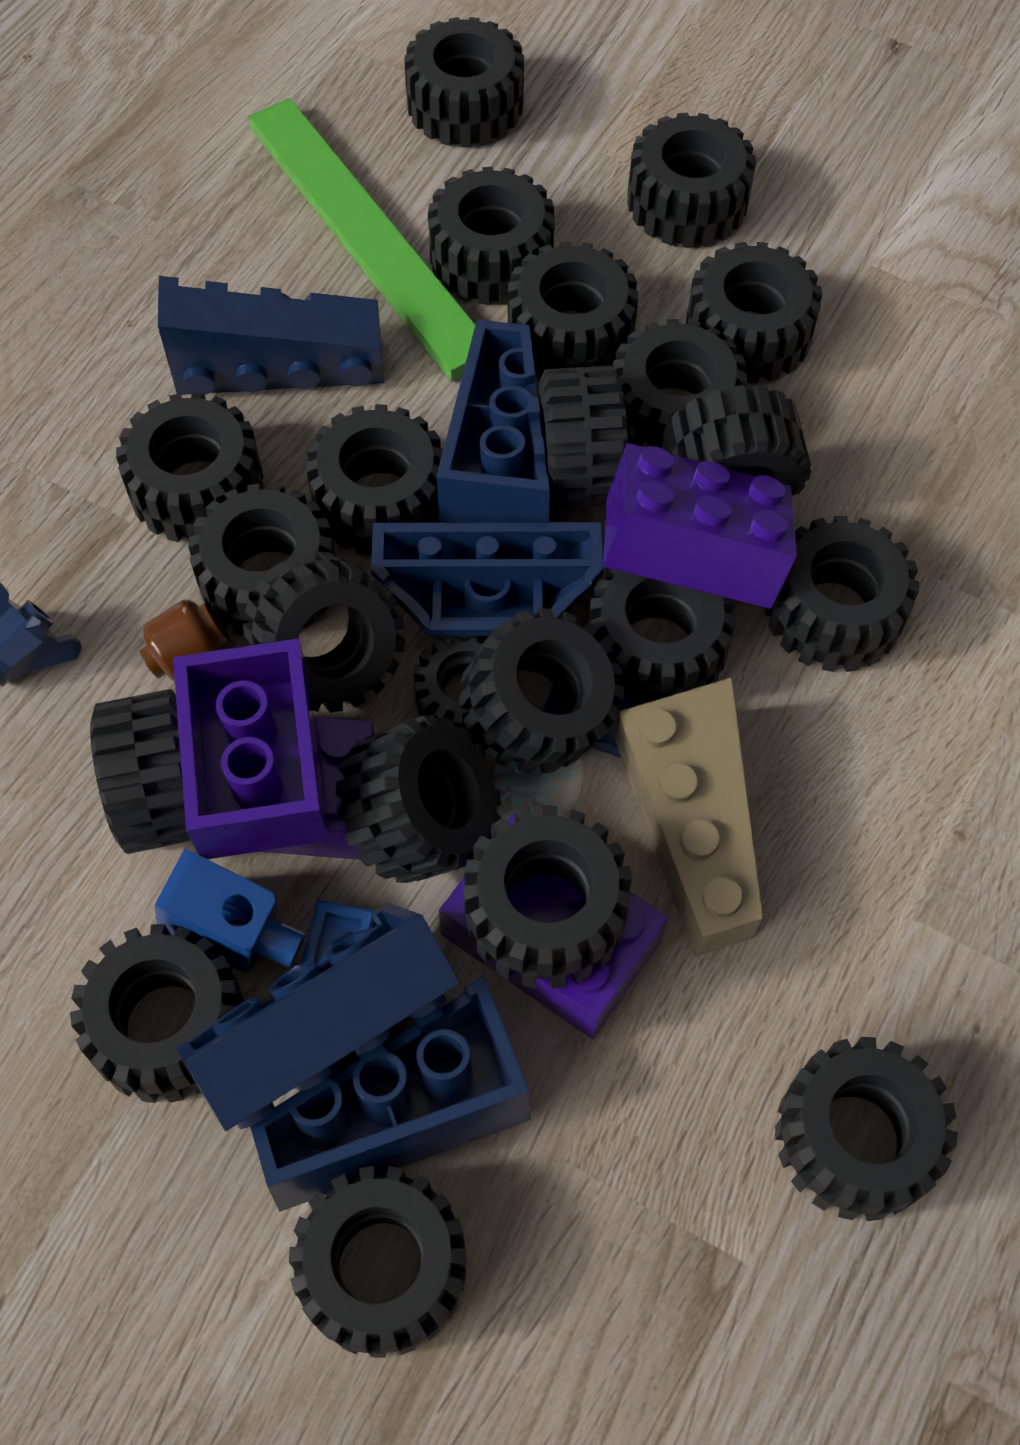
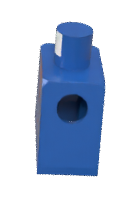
M185 848L154 905L157 924H165L172 936H174L179 926L192 930L197 941L203 937L207 938L215 945L219 955L225 957L230 967L242 972L249 973L258 954L290 968L306 933L275 920L278 896L273 892ZM234 922H242V923H245L246 925H243V926H233V925H231V923H234Z

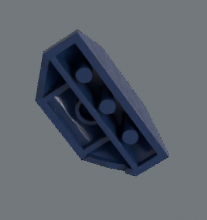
M601 522L373 523L371 573L374 578L383 584L385 589L393 594L398 604L430 637L490 636L499 624L505 619L510 622L516 613L528 610L533 617L539 608L552 609L554 618H559L563 612L568 613L603 575Z

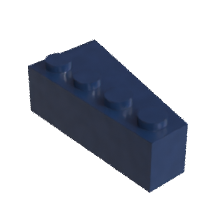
M159 276L158 329L177 394L204 393L206 395L221 392H258L271 389H310L321 386H362L372 383H384L378 300L311 292L305 300L290 298L288 295L281 293V289L260 287V293L256 295L229 292L228 283L205 281V289L178 286L179 278Z
M486 320L476 321L436 477L440 522H549L550 489L548 475L546 474L545 449L541 433L540 408L536 392L529 325Z
M387 903L371 914L377 926L356 933L346 931L327 944L329 948L326 954L328 959L317 966L315 962L303 966H295L277 978L276 982L269 989L273 997L264 1004H261L258 997L247 999L176 1047L182 1061L225 1132L236 1125L239 1129L255 1125L274 1110L275 1105L273 1101L294 1088H297L298 1091H305L320 1084L332 1074L333 1068L331 1065L353 1051L355 1054H363L375 1049L389 1038L390 1032L388 1029L409 1015L413 1019L423 1017L435 1011L446 1001L444 993L460 983L422 914Z
M484 975L465 986V993L423 1017L414 1019L415 1024L385 1044H381L369 1052L357 1054L359 1060L331 1078L328 1077L320 1084L308 1090L299 1091L277 1105L266 1118L250 1126L267 1187L279 1212L310 1201L318 1191L323 1196L327 1195L335 1189L331 1181L342 1174H345L347 1181L360 1177L359 1168L374 1166L376 1174H385L388 1172L389 1166L401 1168L531 1120L529 1089Z

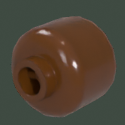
M184 599L152 618L144 625L143 634L147 646L140 649V654L155 677L159 679L167 675L175 682L173 657L224 650V644L230 641V636L220 618L209 604L205 602L199 606L191 600Z

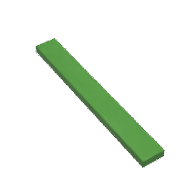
M290 98L249 115L250 129L448 379L453 382L462 377L475 324Z

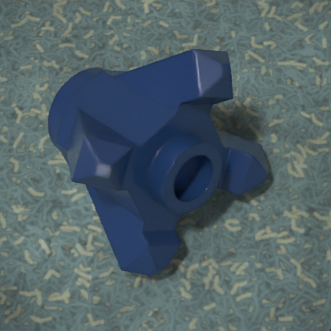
M0 583V686L4 687L12 677L18 680L23 673L77 659L82 649L81 642L70 634L60 637L54 636L49 631L54 621L40 607L29 600L22 606L9 599V590L2 583Z

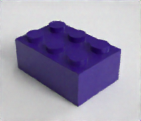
M627 443L607 495L603 567L771 609L797 557L791 486L783 484L770 476H752L726 469L716 462H699L672 455L659 447H641Z
M299 638L173 657L186 831L198 854L206 859H214L329 841L310 678Z
M513 814L507 821L509 825L515 823V815ZM537 874L527 877L516 884L507 896L514 908L522 915L534 921L544 923L566 920L578 913L586 904L583 895L573 883L553 874ZM464 877L439 909L441 935L496 972V960L493 958L485 963L477 953V939L470 940L466 927L464 908ZM630 892L632 897L624 934L619 947L614 945L612 957L603 968L599 967L596 963L593 964L591 977L578 983L572 973L566 975L565 987L550 989L549 978H537L536 988L522 986V974L516 971L513 972L507 981L582 1033L594 1039L662 942L669 917Z

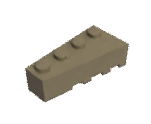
M732 678L621 711L616 721L614 738L694 955L705 954L753 938L763 916Z

